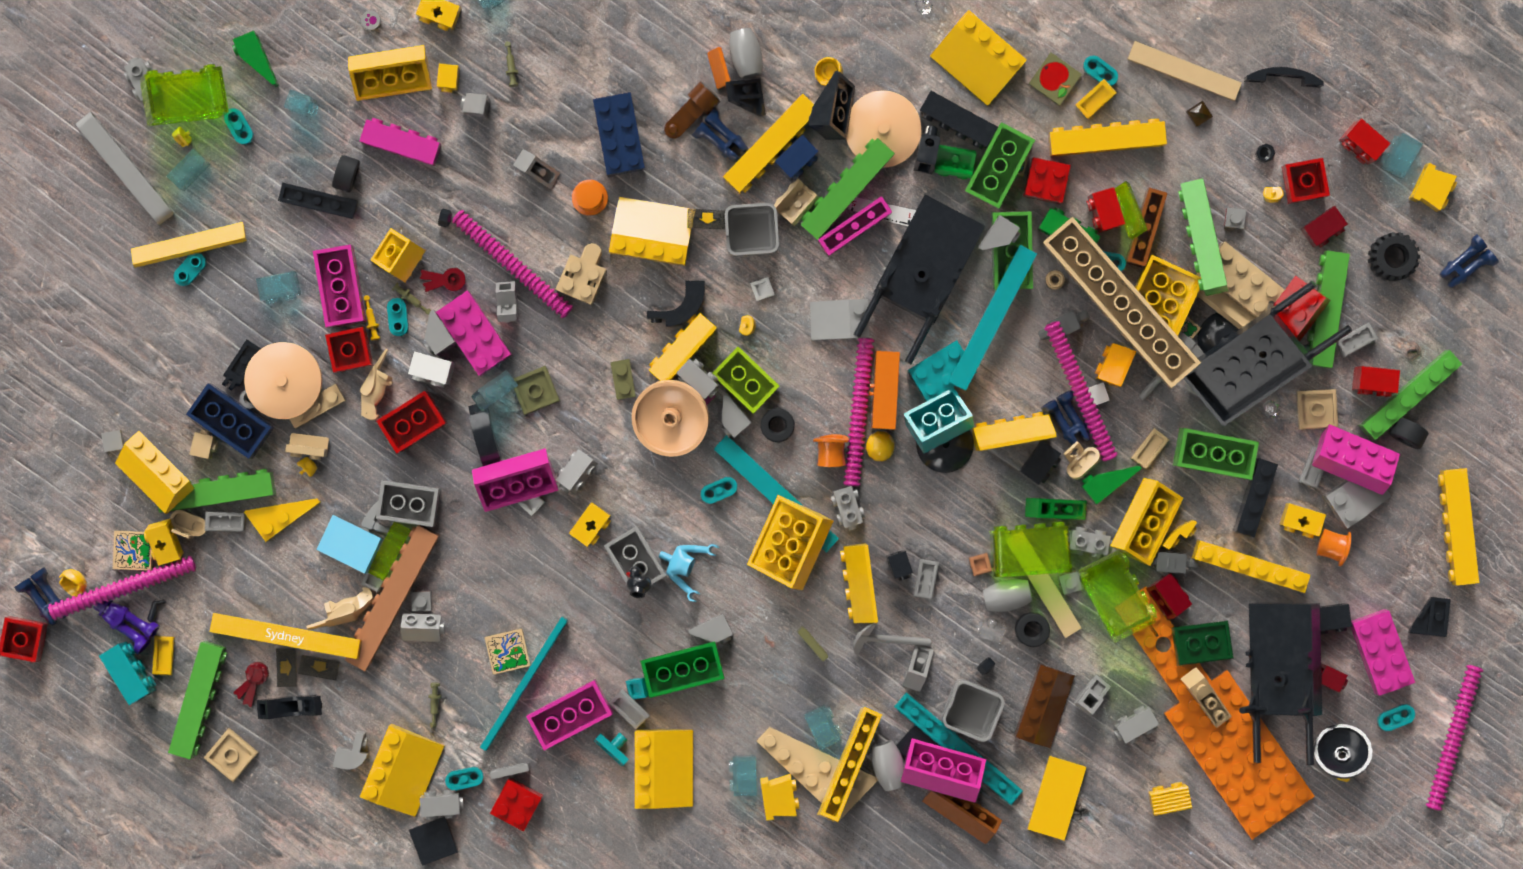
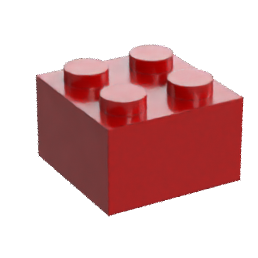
M1362 118L1354 122L1339 139L1344 149L1354 152L1357 155L1356 159L1362 164L1366 163L1367 165L1375 162L1391 144Z
M1033 157L1030 161L1023 197L1059 205L1062 204L1071 165Z
M1323 158L1281 166L1288 204L1330 196Z
M1114 187L1092 193L1088 196L1086 204L1089 212L1092 211L1094 219H1092V224L1095 230L1098 229V232L1102 233L1125 224Z
M365 327L325 335L333 373L374 365Z
M1367 366L1354 367L1352 390H1357V394L1373 395V392H1376V396L1392 397V394L1398 393L1400 370Z
M13 616L5 617L0 639V656L35 663L41 661L48 623Z
M509 777L490 814L524 832L543 794Z

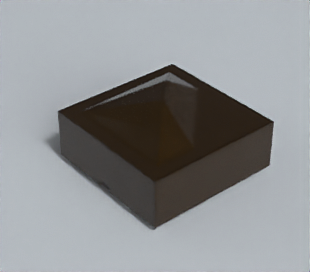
M1203 101L1186 111L1195 127L1213 117Z

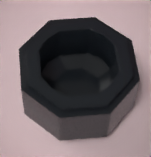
M1265 143L1257 148L1255 155L1258 161L1266 163L1273 160L1275 150L1273 146Z
M443 208L439 215L438 226L447 228L452 220V212Z
M987 657L977 666V670L982 675H985L994 668L995 662L990 657Z

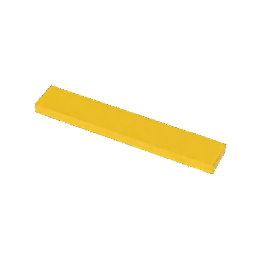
M243 222L132 248L133 266L137 268L247 241L245 226Z

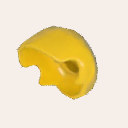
M825 57L819 60L814 68L815 79L823 86L827 85L835 71L843 74L841 63L832 57Z
M886 431L872 433L866 442V452L874 461H886L892 456L895 449V442Z
M68 569L59 576L61 578L59 584L69 595L78 597V594L82 595L85 592L87 581L81 572Z

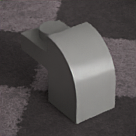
M515 281L496 283L495 292L498 322L505 323L516 321L518 317V301Z
M1094 675L1084 690L1079 693L1074 704L1088 716H1091L1104 701L1103 697L1111 686L1098 675Z
M356 732L353 749L343 746L337 747L333 767L350 770L359 767L366 761L369 752L362 751V749H366L368 738L365 737L366 732Z

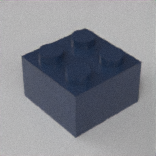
M802 135L775 160L774 165L789 181L793 178L796 181L804 174L803 169L807 165L811 167L818 160L819 151Z

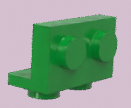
M939 145L934 172L945 177L952 175L962 180L971 179L976 151Z

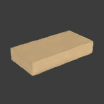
M1153 428L1131 459L1147 470L1169 439Z

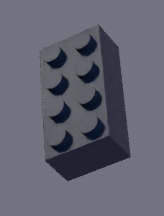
M631 92L593 99L607 176L611 177L646 170Z
M207 383L186 413L188 417L248 459L254 458L275 428L212 383Z

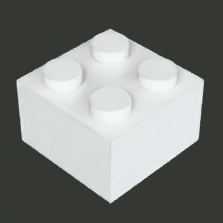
M414 352L408 374L413 375L412 379L425 382L428 379L431 380L432 385L444 388L445 384L450 385L455 363Z

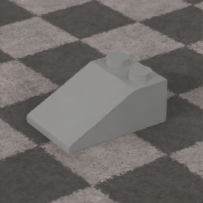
M868 299L810 302L811 340L857 339L858 337L853 334L868 307ZM869 322L860 338H869Z
M1345 480L1322 497L1342 528L1348 529L1388 500L1391 495L1388 490L1381 495Z

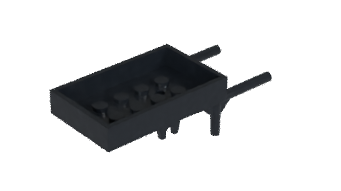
M925 194L873 292L874 296L853 335L860 338L880 299L888 301L925 321L905 359L906 363L912 365L931 326L936 322L964 269L985 225ZM918 273H924V278H920Z
M1313 281L1276 306L1273 301H1269L1267 310L1238 331L1234 332L1233 330L1230 332L1227 338L1223 337L1219 344L1197 358L1201 364L1183 378L1223 427L1311 368L1315 356L1352 332V328L1347 325L1310 350V345L1306 344L1303 346L1277 315L1317 286Z
M1249 603L1250 649L1245 653L1246 656H1249V662L1246 663V667L1250 668L1251 700L1249 705L1241 707L1239 712L1241 714L1249 713L1252 718L1253 762L1261 763L1260 714L1303 716L1305 720L1306 765H1314L1313 716L1323 715L1320 603Z

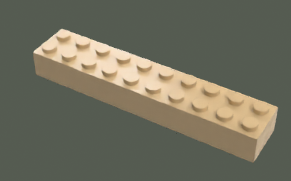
M1073 217L1043 242L1044 247L1170 390L1201 364L1197 357Z

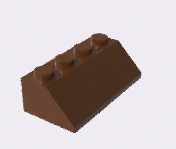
M1038 663L1014 733L1016 738L1040 746L1051 747L1075 675Z

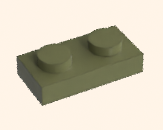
M630 359L610 362L617 400L636 397Z

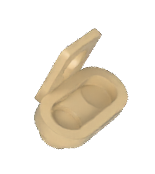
M1078 441L1064 453V456L1069 461L1067 473L1075 480L1083 478L1101 459L1100 452L1096 448L1088 447L1084 450ZM1077 449L1075 455H1070L1073 450Z
M176 510L171 514L170 519L174 527L171 532L188 539L194 538V536H202L206 533L205 519L184 510Z

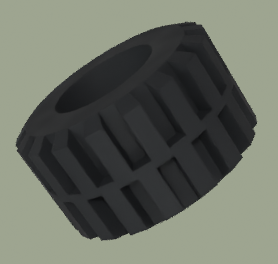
M1392 232L1377 238L1376 242L1370 246L1371 250L1368 251V255H1370L1368 263H1371L1370 269L1376 272L1375 275L1377 277H1382V280L1393 282L1405 279L1410 274H1413L1416 271L1415 268L1419 266L1418 259H1420L1421 255H1418V251L1420 249L1415 246V240H1411L1409 235H1403L1401 232ZM1389 246H1396L1403 253V263L1398 268L1390 267L1385 261L1384 254Z

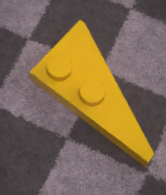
M316 498L244 511V513L264 541L267 542L318 505L320 500Z

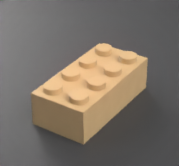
M1223 242L1220 244L1219 249L1229 290L1224 293L1256 318L1267 310L1269 301L1276 302L1284 289L1227 242Z

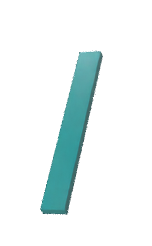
M1019 245L950 377L949 383L965 391L967 390L1037 253Z
M727 435L714 448L720 456L773 504L777 495H780L802 505ZM829 530L822 546L826 553L839 539L831 530Z
M564 616L556 624L479 748L487 751L567 624L568 619Z
M907 692L894 705L899 712L941 747L984 758ZM986 760L982 782L1012 805L1023 790Z

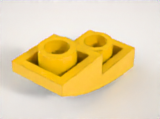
M1190 520L1180 525L1164 539L1161 546L1168 550L1171 547L1175 548L1180 540L1178 538L1179 535L1187 538L1195 533L1197 522Z

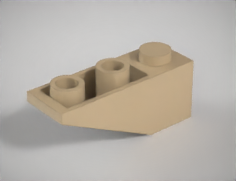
M1194 668L1181 678V681L1216 728L1232 717L1207 679L1197 668Z

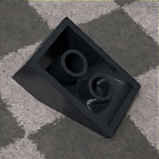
M839 71L834 72L813 105L811 115L809 116V126L825 140H846L855 85Z

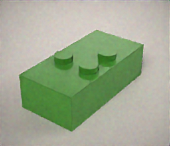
M1001 122L965 191L1000 209L1036 140Z
M1032 211L991 213V227L998 216L1001 215L1020 228L1018 230L1020 235L1015 243L1011 242L1009 245L992 248L994 290L997 289L1019 245L1032 251ZM1033 263L1019 289H1033Z
M1179 428L1172 466L1252 480L1259 442Z

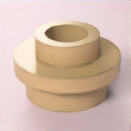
M1053 270L1047 274L1045 281L1049 288L1056 290L1064 285L1065 277L1060 271ZM1052 277L1058 278L1057 284L1052 283Z

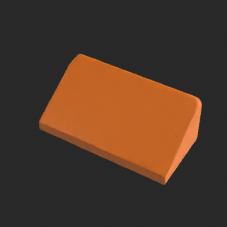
M717 47L709 51L707 55L716 88L721 89L726 87L725 82H729L730 77L722 48Z

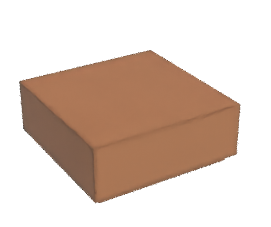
M987 553L969 557L973 576L992 571Z

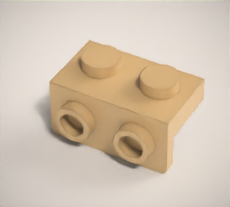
M798 178L776 200L774 206L784 219L795 226L819 197Z
M291 433L290 443L286 444L285 452H290L291 457L302 458V454L310 455L309 459L321 460V457H327L329 438Z

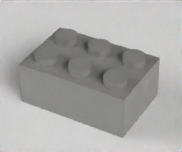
M381 480L376 519L435 527L441 488Z
M638 525L604 545L626 584L630 578L626 573L635 566L642 570L641 577L650 578L651 584L667 576Z

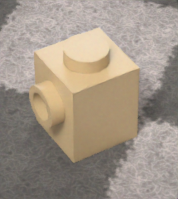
M203 429L200 432H195L189 455L212 459L213 452H216L218 448L217 436H212L210 431Z

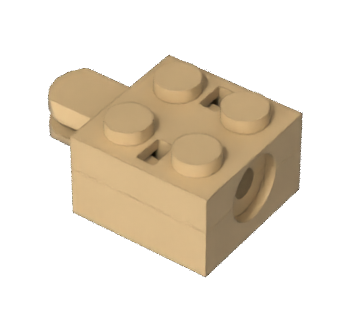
M591 243L585 246L580 258L570 254L555 290L593 305L607 272L605 268L597 266L602 256L601 248Z

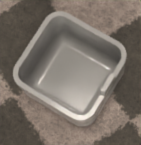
M773 204L732 205L726 209V242L728 253L731 256L772 255L777 252L779 248L777 210Z
M959 679L954 683L941 715L942 722L949 729L979 741H987L993 735L1004 707V699L998 692L966 679Z

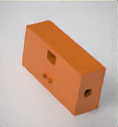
M875 352L874 382L870 384L873 392H869V396H873L871 428L896 429L900 352Z

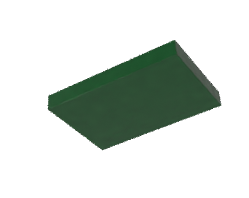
M1228 621L1172 628L1177 666L1234 659Z

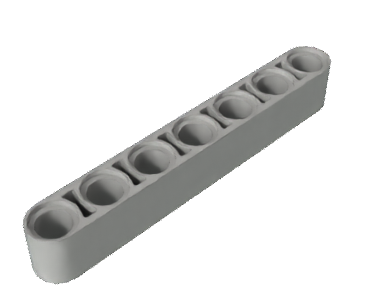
M91 111L76 123V126L159 225L175 214L170 205Z

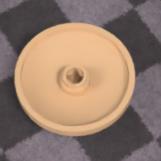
M876 91L861 97L852 106L846 142L855 157L859 153L864 154L867 150L865 146L872 138L874 140L879 138L895 153L883 168L903 163L916 150L921 137V121L917 110L905 97L890 91Z
M287 342L273 343L259 350L248 363L244 377L245 390L253 406L264 415L276 419H292L309 411L318 400L322 389V373L317 360L303 347Z
M663 380L651 384L638 396L632 409V426L639 441L650 451L662 456H681L691 452L702 442L709 426V412L704 399L693 387L680 381Z

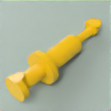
M365 295L364 301L367 306L366 316L368 321L366 328L371 330V341L379 340L380 336H378L376 330L379 324L376 323L373 309L370 308V297Z

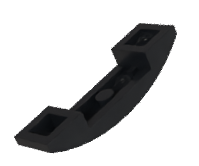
M1290 67L1265 68L1255 71L1244 78V82L1264 83L1266 76L1299 78L1303 87L1321 88L1324 86V81L1315 75Z

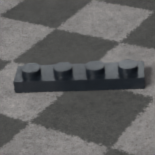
M283 182L278 198L279 202L353 220L358 203L354 199Z

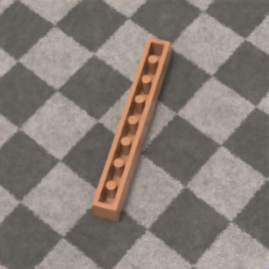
M423 525L412 528L409 533L411 538L409 543H404L399 552L402 554L399 561L395 560L390 569L393 571L390 578L386 577L381 585L384 588L380 595L377 594L372 602L374 605L372 611H367L363 618L364 626L362 629L358 628L354 635L355 639L362 640L359 659L346 657L345 661L363 671L368 670L440 537L439 534Z

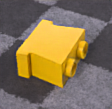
M1427 163L1409 199L1414 202L1421 201L1435 212H1438L1441 209L1444 210L1449 201L1447 196L1449 192H1453L1457 184L1455 179L1457 176L1435 170V165Z
M791 774L769 781L768 777L760 778L766 821L774 820V816H797L796 810L800 808L798 798H794L793 791H797L796 781L791 780Z

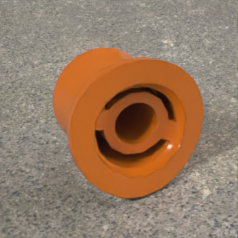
M585 180L574 188L572 202L579 213L593 216L604 210L608 202V194L605 187L598 181Z
M829 434L813 439V442L818 443L817 466L841 467L846 465L844 448L845 443L849 442L847 436Z
M1324 528L1318 542L1316 556L1338 561V566L1341 567L1345 563L1350 551L1351 532L1343 535Z

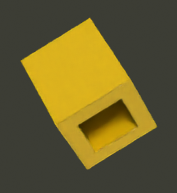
M439 63L437 87L441 89V92L452 93L453 90L458 91L460 73L458 65Z

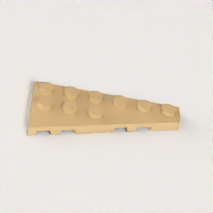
M769 727L756 741L822 803L840 759ZM861 769L859 770L839 820L878 781L876 776Z

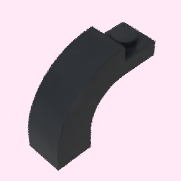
M685 281V297L681 305L671 311H647V319H651V323H662V320H666V327H674L687 322L698 312L705 295V281Z
M487 401L468 406L471 428L482 466L502 461Z
M297 695L256 700L258 719L322 715L321 697L316 695Z

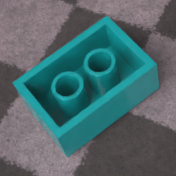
M958 340L907 370L926 402L955 387V385L948 381L964 352Z
M954 387L903 414L906 427L923 453L974 428L973 415Z
M127 641L119 643L99 655V658L128 705L134 704L156 691L154 679L146 674V667L135 656L131 643L128 644Z

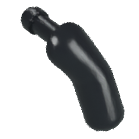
M155 599L152 602L147 617L149 622H154L156 618L157 605L165 604L166 600L156 601Z

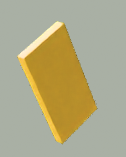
M1049 755L1027 827L1028 830L1065 840L1086 766Z

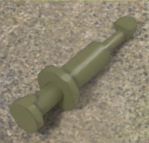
M507 41L505 42V47H507L508 51L506 56L508 71H506V75L510 76L509 87H516L518 82H516L515 75L519 72L515 69L514 56L511 54V43Z
M398 282L395 284L392 290H396L402 295L400 299L403 300L405 298L416 308L420 307L429 315L431 309H426L422 306L421 301L409 293L410 289L405 291L399 286Z
M431 682L432 694L428 695V698L431 699V728L436 726L438 702L441 698V695L438 694V686H440L438 682Z

